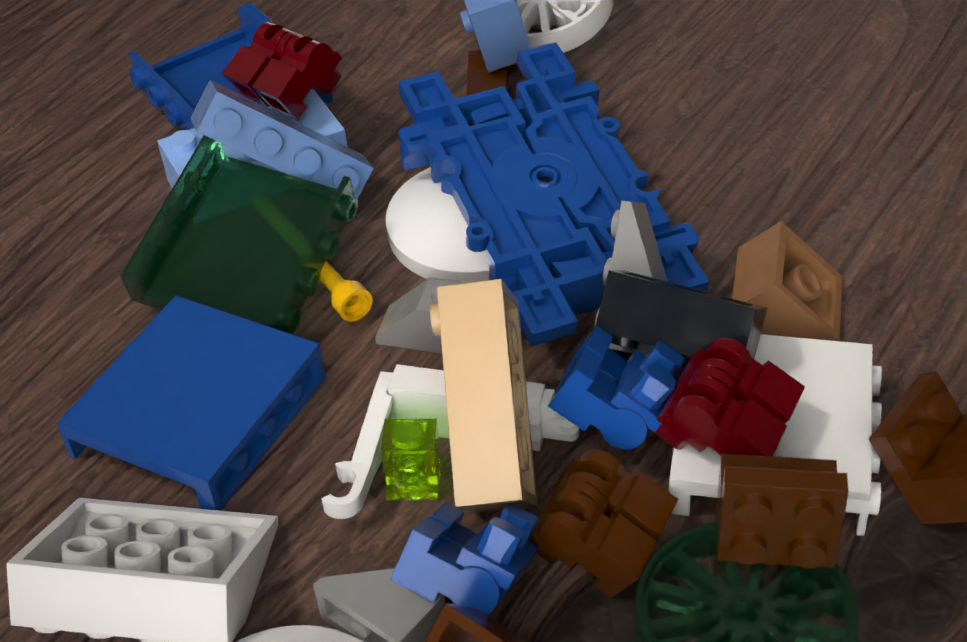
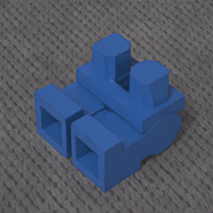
M596 325L569 360L548 407L584 431L590 424L602 432L604 439L615 448L633 449L643 443L648 429L655 433L662 425L657 421V418L677 384L678 378L674 375L682 366L684 357L664 342L658 340L646 356L635 350L628 361H626L608 348L613 337Z
M445 502L430 517L428 516L412 529L390 580L432 602H435L443 594L450 598L454 605L477 608L487 615L494 610L522 577L527 567L533 562L539 546L529 542V539L539 518L509 503L504 507L500 518L494 517L480 532L475 533L460 525L465 512Z

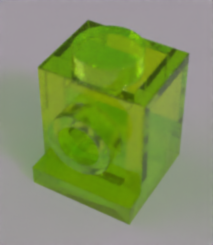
M385 419L381 455L386 480V500H437L439 497L442 460L437 419Z

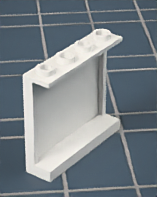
M761 334L755 360L762 365L769 360L805 386L790 420L785 423L787 427L773 457L837 460V472L847 473L849 492L845 512L856 513V535L864 536L868 514H879L881 500V482H871V473H879L881 461L869 441V437L881 423V403L872 402V396H879L882 367L872 365L873 344ZM687 356L684 369L687 363L689 362L691 356ZM689 444L681 450L673 448L669 493L677 497L678 501L671 514L689 516L692 495L717 498L721 455L709 446L701 452H698Z

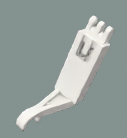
M396 364L393 373L380 372L352 460L335 464L340 481L342 483H353L350 493L344 497H334L329 494L321 498L324 512L328 516L336 519H346L360 512L373 478L395 431L449 438L444 370ZM526 382L532 450L540 451L544 438L562 441L576 440L580 435L579 427L548 407L555 390L546 389L545 384Z

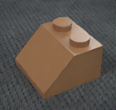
M782 221L738 247L732 298L767 307L761 334L840 341L842 275Z

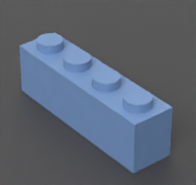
M209 80L190 118L196 132L353 206L374 169L363 154L212 80Z

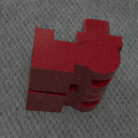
M265 22L257 28L251 45L249 47L242 45L222 74L241 95L266 107L270 106L273 110L299 121L307 108L302 101L311 88L325 94L331 93L341 78V74L336 67L342 57L326 43L313 40L311 37L284 28L274 22Z
M719 338L712 341L706 351L700 348L691 356L657 418V421L662 425L656 433L678 450L689 444L698 452L703 451L709 446L719 455L773 456L787 427L785 423L790 420L805 386L769 360L763 365L757 362L743 344L732 339Z

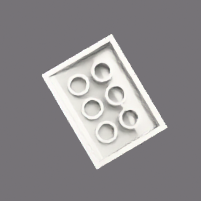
M78 498L6 563L11 625L32 627L40 633H54L58 631L86 633L87 636L95 639L116 636L135 638L141 642H233L246 623L278 528V516Z

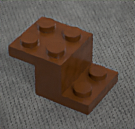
M937 371L922 373L918 375L869 437V441L921 525L967 522V413H961Z
M721 454L714 543L717 544V561L739 562L748 565L760 563L791 565L802 568H835L849 492L847 473L837 472V460Z

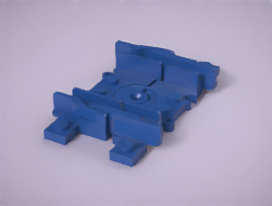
M557 42L518 51L517 65L526 81L516 83L517 99L511 98L505 86L454 99L439 71L398 81L399 95L414 122V125L403 127L398 132L401 164L405 170L429 164L433 182H441V191L453 196L468 225L466 229V247L473 252L486 250L489 280L502 279L517 298L520 325L531 347L575 334L578 321L574 314L599 309L605 288L603 284V270L607 259L612 258L615 238L611 236V222L617 209L620 210L621 200L646 204L668 282L707 292L709 280L692 255L693 249L698 246L699 242L697 233L691 225L685 223L669 227L670 219L658 202L660 190L652 192L639 190L647 187L649 173L636 168L618 140L619 121L613 117H603L599 120L598 100L600 89L592 81L575 84L576 72ZM539 179H548V180H551V181H550V182H541V181H539Z

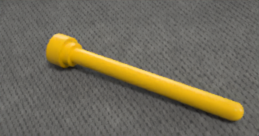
M260 195L253 200L254 209L331 291V304L335 311L348 322L358 321L370 311L373 304V298L369 291L358 281L344 280L266 196Z

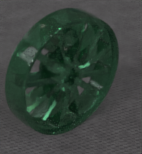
M718 522L694 527L665 543L645 566L634 600L632 621L634 642H677L698 638L695 642H858L859 614L856 597L849 580L837 563L835 568H802L787 565L789 568L775 576L763 589H761L768 564L757 563L752 565L747 585L744 586L735 562L717 561ZM710 556L713 557L722 582L696 562V560ZM677 575L694 590L664 583V581L669 576ZM659 607L682 613L683 615L651 620L648 610ZM832 615L839 619L841 628L819 623L818 617Z

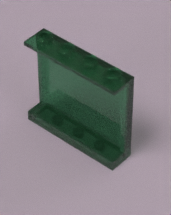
M204 135L120 275L131 300L162 310L176 295L293 334L300 323L303 304L307 297L313 296L318 289L321 270L326 260H331L337 252L340 240L339 235L345 223L350 224L356 215L358 200L354 197L351 178L344 176L338 188L335 189L225 155L222 143Z

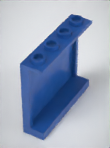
M248 3L237 8L241 24L240 29L149 66L135 51L129 52L133 67L129 69V75L133 85L138 91L143 90L148 95L150 102L156 109L161 108L165 112L172 126H179L182 130L194 128L190 118L209 80L241 94L226 79L222 72L242 45L245 47L251 45L254 34L261 24L273 22L253 4ZM314 90L325 104L333 101L332 91L329 94Z
M175 295L162 311L154 316L150 324L137 338L126 346L124 352L95 380L94 384L74 406L65 412L64 416L57 423L69 457L76 459L88 446L193 487L200 509L221 511L326 378L320 344Z

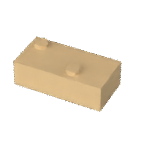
M502 279L437 287L438 303L431 304L430 318L434 335L441 336L455 507L475 514L503 511L504 507L509 503L522 509L538 507L518 300Z

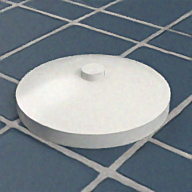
M431 167L421 171L405 182L392 197L386 212L388 240L397 259L409 270L427 279L431 277L468 283L489 280L486 250L473 252L466 247V229L468 225L453 196L441 191V182H433ZM539 179L541 182H549L547 179Z

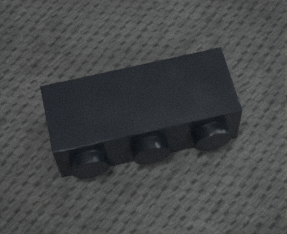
M609 270L596 325L613 337L611 343L622 347L638 349L639 343L654 346L658 340L662 341L677 353H680L684 357L683 362H686L687 356H692L700 348L706 351L709 344L719 338H728L743 344L749 350L752 358L755 359L767 307L626 270Z

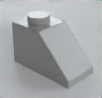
M431 277L423 281L389 305L375 336L376 344L442 354L441 336L434 335L430 318L431 304L438 303L437 287L468 282Z
M395 568L321 577L313 584L320 617L339 631L350 634L363 642H425L446 604L445 595L441 594L435 602H432L390 580Z

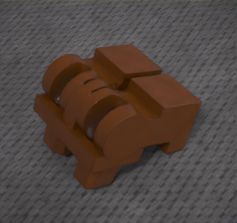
M588 450L579 461L573 458L565 466L537 515L539 520L529 542L539 546L537 554L547 562L553 563L559 559L570 568L578 562L597 577L594 586L608 597L613 598L639 579L657 543L655 539L661 535L678 498L642 473L635 477L625 470L622 463L610 453L601 450Z

